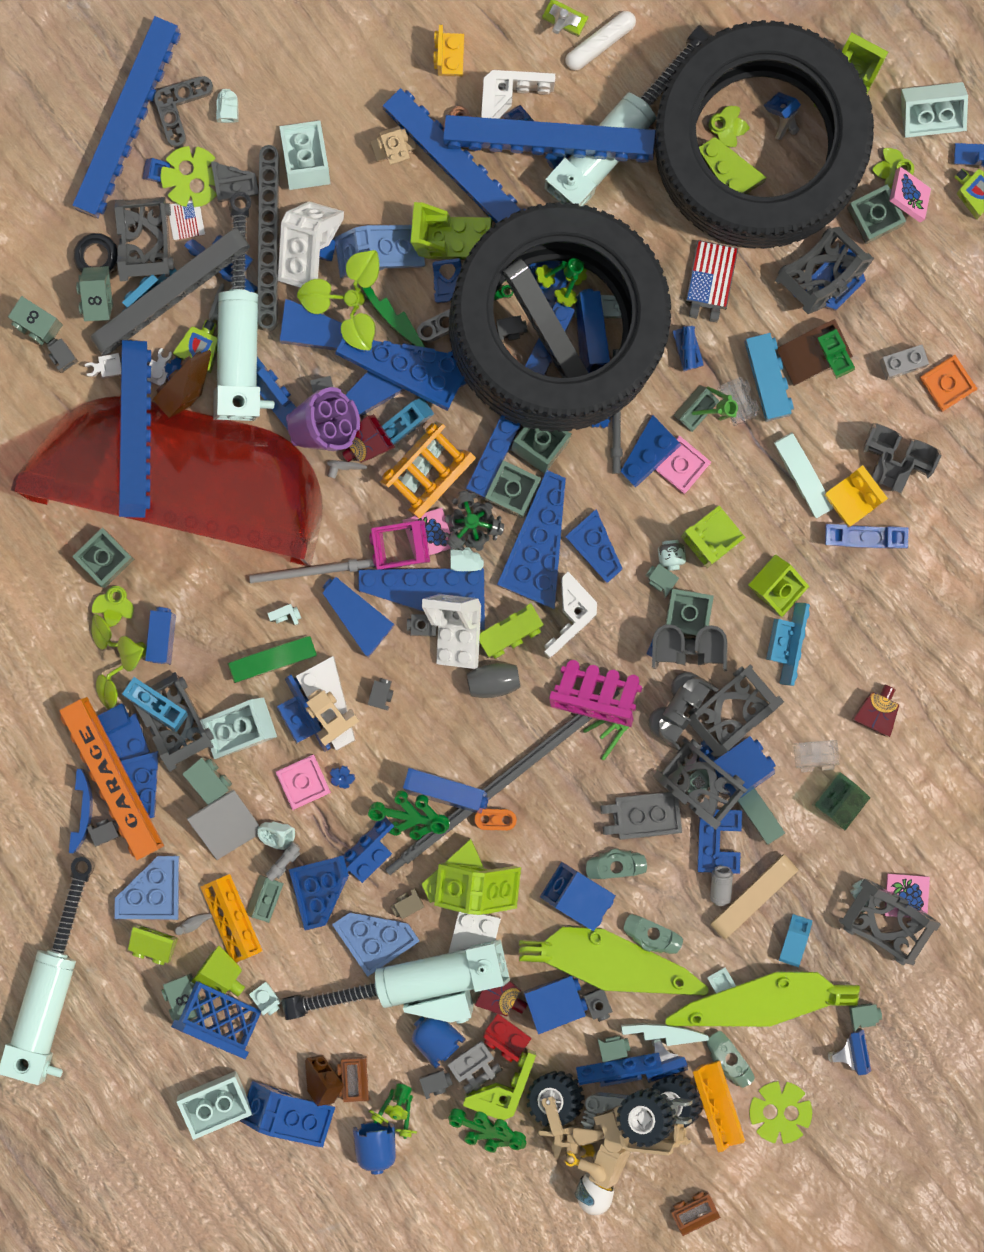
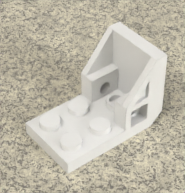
M492 70L484 77L481 117L500 119L512 106L513 90H517L518 93L537 91L538 94L543 95L554 92L555 74Z
M309 201L286 212L281 222L278 281L301 288L306 282L318 279L320 249L329 246L344 219V211Z
M569 572L561 579L562 607L564 615L573 625L568 623L559 632L561 636L557 640L553 637L544 646L546 648L544 654L549 659L597 615V602ZM580 609L582 612L576 615L574 610Z
M445 594L423 598L422 608L431 625L438 626L436 664L471 669L478 668L481 619L479 599Z

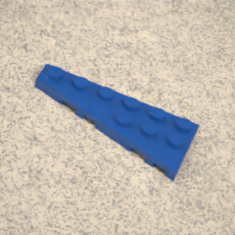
M342 338L335 352L336 355L448 411L464 379V376L461 375L457 367V361L454 359L453 352L445 353L431 348L408 344L399 345L393 344L390 341L381 342L375 340L372 342L371 350H360L348 344L344 338Z
M547 470L497 585L555 610L566 478Z
M484 568L477 571H453L451 569L359 570L360 592L423 612L422 599L434 595L445 594L478 598L481 604L480 630L485 631Z

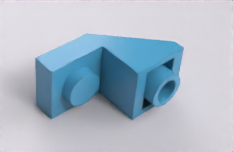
M792 915L780 953V962L799 967L813 920Z

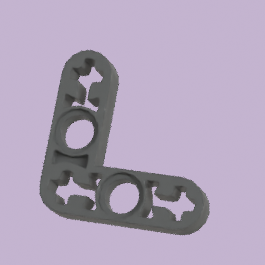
M208 77L194 78L162 88L155 93V103L166 138L174 148H180L186 143V135L177 106L211 95L214 88L212 81ZM202 82H205L206 85L209 84V86H207L206 91H203L202 89H197V94L194 95V91L191 85L194 84V87L196 89L201 87ZM184 87L190 90L189 96L181 98L178 95L179 90ZM171 91H174L175 96L177 98L176 101H174L173 97L168 98L166 104H164L162 101H159L160 99H162L161 95L165 94L166 97L173 96ZM169 113L176 115V121L172 124L165 122V116ZM179 125L180 127L176 128V132L182 137L179 138L180 142L176 143L175 140H171L174 138L172 128Z

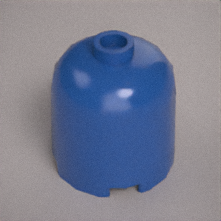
M422 1016L414 1024L416 1029L412 1034V1042L435 1069L440 1066L439 1060L446 1061L459 1048L457 1045L459 1041L463 1043L466 1040L446 1021L428 1017L425 1019Z
M369 1122L361 1124L360 1129L353 1127L357 1164L360 1168L371 1171V1174L384 1173L383 1170L390 1168L396 1158L395 1124L388 1123V1126H382V1124Z

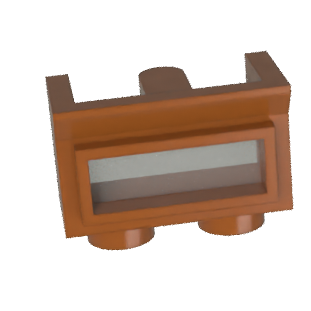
M367 1057L342 1058L341 1063L337 1064L338 1076H342V1084L344 1086L339 1094V1098L343 1097V1102L369 1101Z
M700 1191L692 1196V1200L686 1203L682 1200L673 1205V1209L670 1211L682 1236L721 1218L709 1192L704 1193Z

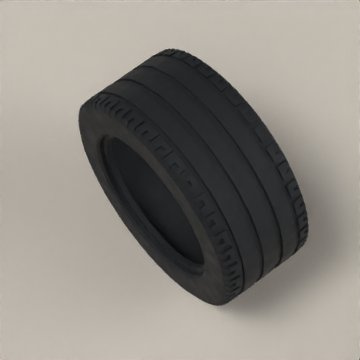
M766 20L752 21L751 24H747V22L733 25V28L729 29L727 27L716 32L714 36L711 35L700 42L698 47L695 46L685 56L686 58L679 63L671 75L662 94L655 130L656 162L662 183L676 208L680 209V213L702 232L705 231L709 236L719 241L720 239L725 241L724 243L734 246L741 245L743 248L755 249L760 247V249L790 245L792 242L801 241L815 234L834 220L845 208L856 191L868 166L873 146L874 119L870 97L867 95L864 81L862 78H859V72L853 63H849L848 57L840 49L837 50L835 44L828 41L825 37H819L820 34L808 28L807 30L802 29V26L793 25L792 23H789V25L784 24L782 21L771 20L766 22ZM753 77L779 79L800 89L816 105L826 126L828 150L824 166L807 184L784 195L757 197L728 187L708 168L698 146L696 123L709 100L720 90L734 82Z
M560 202L546 203L544 206L538 204L537 206L528 207L525 211L521 209L516 213H512L509 218L505 217L496 223L493 228L491 227L474 245L465 259L456 281L449 312V336L453 356L457 361L456 364L461 375L465 377V382L472 392L475 391L477 398L485 405L490 406L489 409L496 412L499 416L502 414L506 420L515 424L518 422L523 427L530 429L538 428L539 431L553 432L554 430H558V432L572 431V429L579 430L598 424L608 417L615 415L623 407L627 406L642 390L661 360L668 341L671 325V297L668 294L669 286L666 276H663L664 271L659 260L655 259V253L648 244L643 242L644 239L635 230L632 231L630 226L623 223L622 220L615 219L614 215H610L603 210L602 212L597 211L595 207H588V205L579 206L578 203L565 202V204H560ZM577 258L584 263V268L597 275L608 286L619 305L623 327L620 349L611 361L598 370L583 376L556 378L532 371L510 354L497 332L493 315V303L496 292L506 281L503 271L518 259L523 260L528 266L542 261L569 262L570 259Z

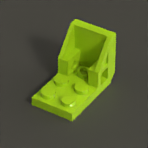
M851 32L842 53L848 57L849 63L852 62L856 70H858L859 78L863 79L868 93L884 64L888 51Z
M414 202L411 244L418 256L427 259H466L474 245L492 227L493 220L491 217H450L449 213L445 210L422 202Z
M720 505L681 535V538L707 569L746 538Z
M439 864L434 906L473 915L517 909L521 867L510 866L486 869L469 865Z
M527 1049L526 1053L522 1052L518 1062V1066L521 1068L519 1073H514L511 1080L513 1088L496 1082L477 1091L473 1090L469 1094L466 1093L463 1106L501 1120L514 1116L534 1063L536 1051ZM501 1096H506L504 1101L500 1100Z

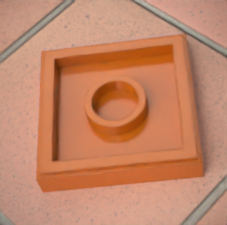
M953 355L919 377L941 412L977 390V387L956 355Z

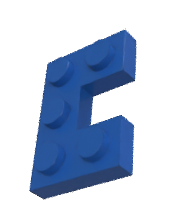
M716 809L714 816L718 813L720 809ZM730 810L721 820V824L716 830L699 817L697 872H712L717 866H727L733 873L740 874L741 853L720 852V831L741 832L742 810Z

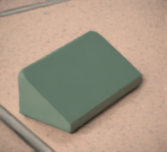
M700 385L677 410L674 417L693 432L708 414L692 415V411L713 409L719 400L706 387Z
M259 875L246 910L247 915L269 923L284 883L276 880L271 881L268 877Z

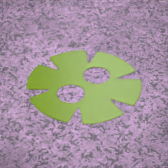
M189 146L173 151L166 158V161L174 169L162 167L161 169L163 188L176 186L168 194V197L184 207H187L190 196L192 197L194 207H200L211 202L217 194L209 186H215L212 167L208 168V166L215 160V157L209 151L200 147H196L193 158ZM187 160L193 164L194 170L191 174L184 175L180 172L179 165L182 161ZM198 178L204 182L202 192L194 193L190 189V182L193 179Z
M778 1081L763 1086L759 1092L766 1101L753 1097L750 1105L752 1125L764 1122L756 1132L763 1139L771 1143H776L779 1132H781L783 1144L798 1140L803 1136V1133L796 1124L809 1128L812 1120L811 1102L808 1100L797 1103L805 1095V1092L790 1082H786L783 1093H781ZM770 1104L776 1106L778 1109L776 1118H765L763 1115L765 1106ZM788 1106H795L799 1111V1116L794 1121H789L784 1116V1111Z

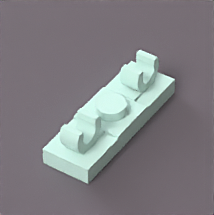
M436 439L426 447L436 458L439 457L444 449ZM421 454L412 462L425 476L432 467ZM406 469L407 472L404 477L399 476L398 479L410 491L415 493L421 483Z

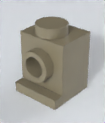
M415 888L411 890L412 894L410 896L408 893H405L396 898L398 902L391 906L396 917L400 916L401 919H404L425 907Z

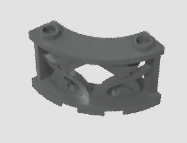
M166 197L129 201L116 200L114 209L117 235H121L117 257L119 280L128 281V278L133 276L165 274V277H169L170 270H174L173 257H170L168 216H171L170 203H166ZM159 206V216L154 218L152 209L149 211L147 218H145V207ZM140 207L139 214L130 210H125V208ZM163 226V234L157 227ZM129 227H135L136 231L130 232ZM143 227L148 229L158 240L155 246L145 255L139 247L128 244V242L140 236ZM137 252L140 258H137V255L131 257L130 254Z
M841 227L829 228L823 233L822 239L808 253L797 261L784 265L778 271L779 275L775 282L777 284L782 283L804 305L802 309L807 314H810L825 307V302L832 297L836 300L849 288L846 285L854 277L858 280L874 258L869 253H865L843 232ZM837 238L845 244L841 254H839V243H837L835 248L830 247ZM850 249L856 257L847 255L848 250ZM822 263H835L833 268L835 280L832 283L827 280L812 281L814 266ZM840 265L841 269H846L842 274L838 272ZM818 286H824V288L819 290Z
M751 664L745 669L741 666L733 673L735 677L699 707V710L693 707L688 712L690 715L688 718L691 720L689 724L713 750L711 754L716 759L729 751L746 733L784 703L783 699L780 696L776 697L754 672ZM745 677L756 688L752 694L747 693L749 691V684L745 688L740 686V682ZM735 684L737 692H725ZM758 691L768 701V703L756 696ZM716 700L714 711L707 708ZM724 700H747L743 706V717L746 721L744 725L736 720L721 722V710ZM750 702L754 703L751 706L756 709V712L754 714H749L747 712V708ZM704 713L709 715V719L704 721L705 723L714 722V726L708 730L698 720V717ZM732 724L734 731L729 733L727 731L728 727L723 730L722 726ZM716 731L720 744L710 734L711 732Z
M176 672L150 688L162 695L161 690L172 684L176 686L177 695L171 696V691L168 690L167 699L187 711L188 716L181 736L171 730L160 731L159 728L164 724L134 704L146 727L151 726L149 729L153 735L152 739L169 772L177 768V763L207 747L210 749L214 747L211 741L214 739L209 727L205 728L186 691L188 685L183 676L179 678ZM183 698L186 701L188 707L180 704ZM194 719H195V721H196L198 727H194V728H193ZM195 734L201 735V738L198 740L193 739ZM169 736H174L178 740L176 742L173 739L172 742L167 743V738ZM189 739L192 743L187 745L186 740Z
M684 738L682 740L684 744L665 768L661 772L657 770L653 777L671 791L682 803L686 805L689 802L690 805L688 807L716 830L720 826L721 820L739 798L747 792V789L743 786L745 782L736 774L732 777L700 750L702 746L694 739L689 741ZM699 756L706 762H698ZM715 769H716L719 773H721L724 777H720V778L717 779V774H716ZM707 770L710 792L705 789H697L687 795L686 793L690 787V777L687 772ZM681 775H683L685 782L682 785H679V781L683 779ZM725 784H731L736 789L728 801L719 797V792L722 794L730 793L724 789ZM700 795L709 796V799L704 797V801L701 803L698 801ZM718 801L724 803L723 807L714 816Z
M864 878L860 885L863 887L844 918L840 917L839 922L844 925L843 929L849 934L854 935L856 933L890 952L895 956L894 960L901 965L910 964L914 966L919 953L934 930H938L941 923L922 909L918 910L914 906H910L908 904L909 901L894 892L892 894L886 891L883 886ZM882 901L887 903L885 908H875V905L880 907L879 904ZM895 907L898 908L897 920L902 930L880 932L875 920V913L884 914L890 912ZM861 910L867 911V914H860ZM904 916L911 917L910 921H906L909 927H907L902 921V918ZM857 917L863 919V922L860 924L854 923ZM870 925L872 932L867 930L866 927ZM924 927H926L920 935V937L917 939L914 934L919 932ZM909 936L915 942V945L909 954H906L900 949V945L904 943L909 948L906 938ZM886 940H894L893 945Z

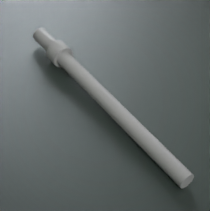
M351 559L344 563L249 575L250 583H258L347 570L356 572L358 569L375 566L373 559L359 561Z

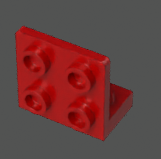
M500 1014L494 1017L483 1033L484 1043L493 1050L496 1047L502 1051L501 1055L510 1062L513 1060L519 1061L520 1054L532 1039Z

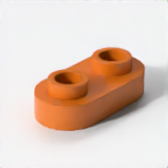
M483 809L481 814L476 813L475 824L482 830L507 831L514 828L517 822L514 812L507 809ZM487 815L489 822L483 823L481 817ZM504 816L510 817L508 824L502 822Z

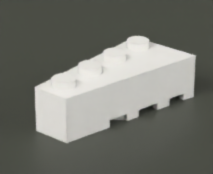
M333 656L296 676L307 698L319 689L325 690L327 693L330 691L337 700L334 705L343 715L348 711ZM332 708L321 714L327 723L337 716ZM349 728L331 741L336 750L356 741L353 728Z

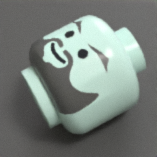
M679 540L662 542V545L658 547L659 564L667 567L669 571L680 570V565L686 563L685 546L679 543Z

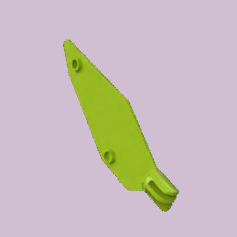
M562 927L545 941L519 940V946L521 947L519 948V954L522 955L519 956V961L549 964L603 991L706 995L709 991L708 987L686 968L653 952L645 951L642 947L605 929H595L592 931L589 928ZM676 981L681 983V987L676 985Z
M774 972L690 1002L668 1016L665 1022L668 1026L771 1027L830 1005L858 1006L860 986L833 985L818 972Z

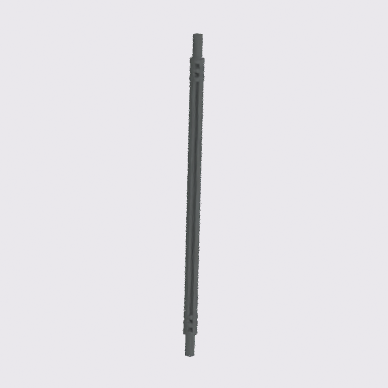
M617 689L615 691L613 699L620 694ZM577 714L483 788L482 790L487 793L486 797H489L490 800L590 721L592 717ZM458 808L447 817L450 821V826L445 833L436 834L430 832L425 834L400 854L401 857L385 869L387 873L392 875L405 863L409 864L473 812Z

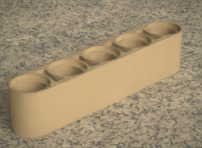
M783 854L710 923V926L724 940L727 939L799 869Z

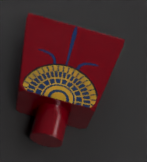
M373 414L366 416L360 422V429L356 432L355 438L352 441L353 444L342 451V455L348 462L356 457L362 463L394 449L395 446Z
M884 684L880 695L870 692L851 720L885 737H890L899 708L898 703L891 701L896 689Z
M509 981L504 986L482 990L475 1002V1006L508 1016L511 1009L523 1014L528 1003L517 998L521 989Z

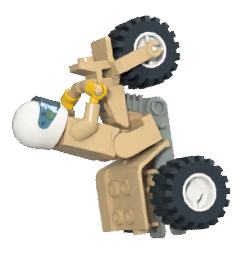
M552 1071L533 1081L534 1084L530 1085L528 1089L531 1092L527 1094L526 1099L530 1100L527 1103V1108L531 1107L532 1111L529 1112L531 1116L535 1115V1121H542V1125L545 1126L538 1130V1135L555 1136L552 1142L554 1158L559 1159L566 1154L567 1160H564L566 1165L570 1167L576 1165L579 1170L586 1172L580 1178L574 1193L578 1199L579 1206L584 1212L590 1215H601L609 1209L615 1190L613 1186L618 1182L631 1151L670 1155L673 1153V1148L691 1143V1139L686 1137V1127L693 1124L699 1118L698 1114L702 1113L703 1108L699 1107L702 1105V1100L699 1098V1091L697 1092L696 1090L697 1085L696 1083L691 1084L690 1078L683 1079V1075H670L652 1085L653 1088L641 1089L631 1095L595 1093L585 1101L587 1110L584 1111L586 1115L582 1117L584 1120L581 1121L583 1124L580 1127L576 1125L575 1117L579 1116L581 1113L579 1110L584 1107L581 1101L585 1100V1095H581V1091L584 1090L582 1086L578 1087L577 1084L579 1082L577 1079H572L573 1075L570 1073L565 1075L564 1071ZM605 1138L604 1143L600 1146V1149L595 1152L594 1147L591 1143H595ZM580 1156L582 1158L591 1156L593 1157L594 1163L586 1161L584 1159L579 1160L576 1157Z

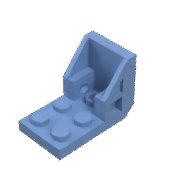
M366 225L355 227L336 236L335 245L340 278H349L346 273V264L352 255L371 250L378 252L379 271L385 268L424 267V257L418 256L411 244L412 225Z

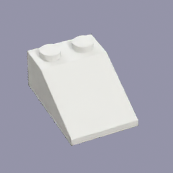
M459 912L449 953L466 950L472 945L495 941L501 918L488 914L473 915Z

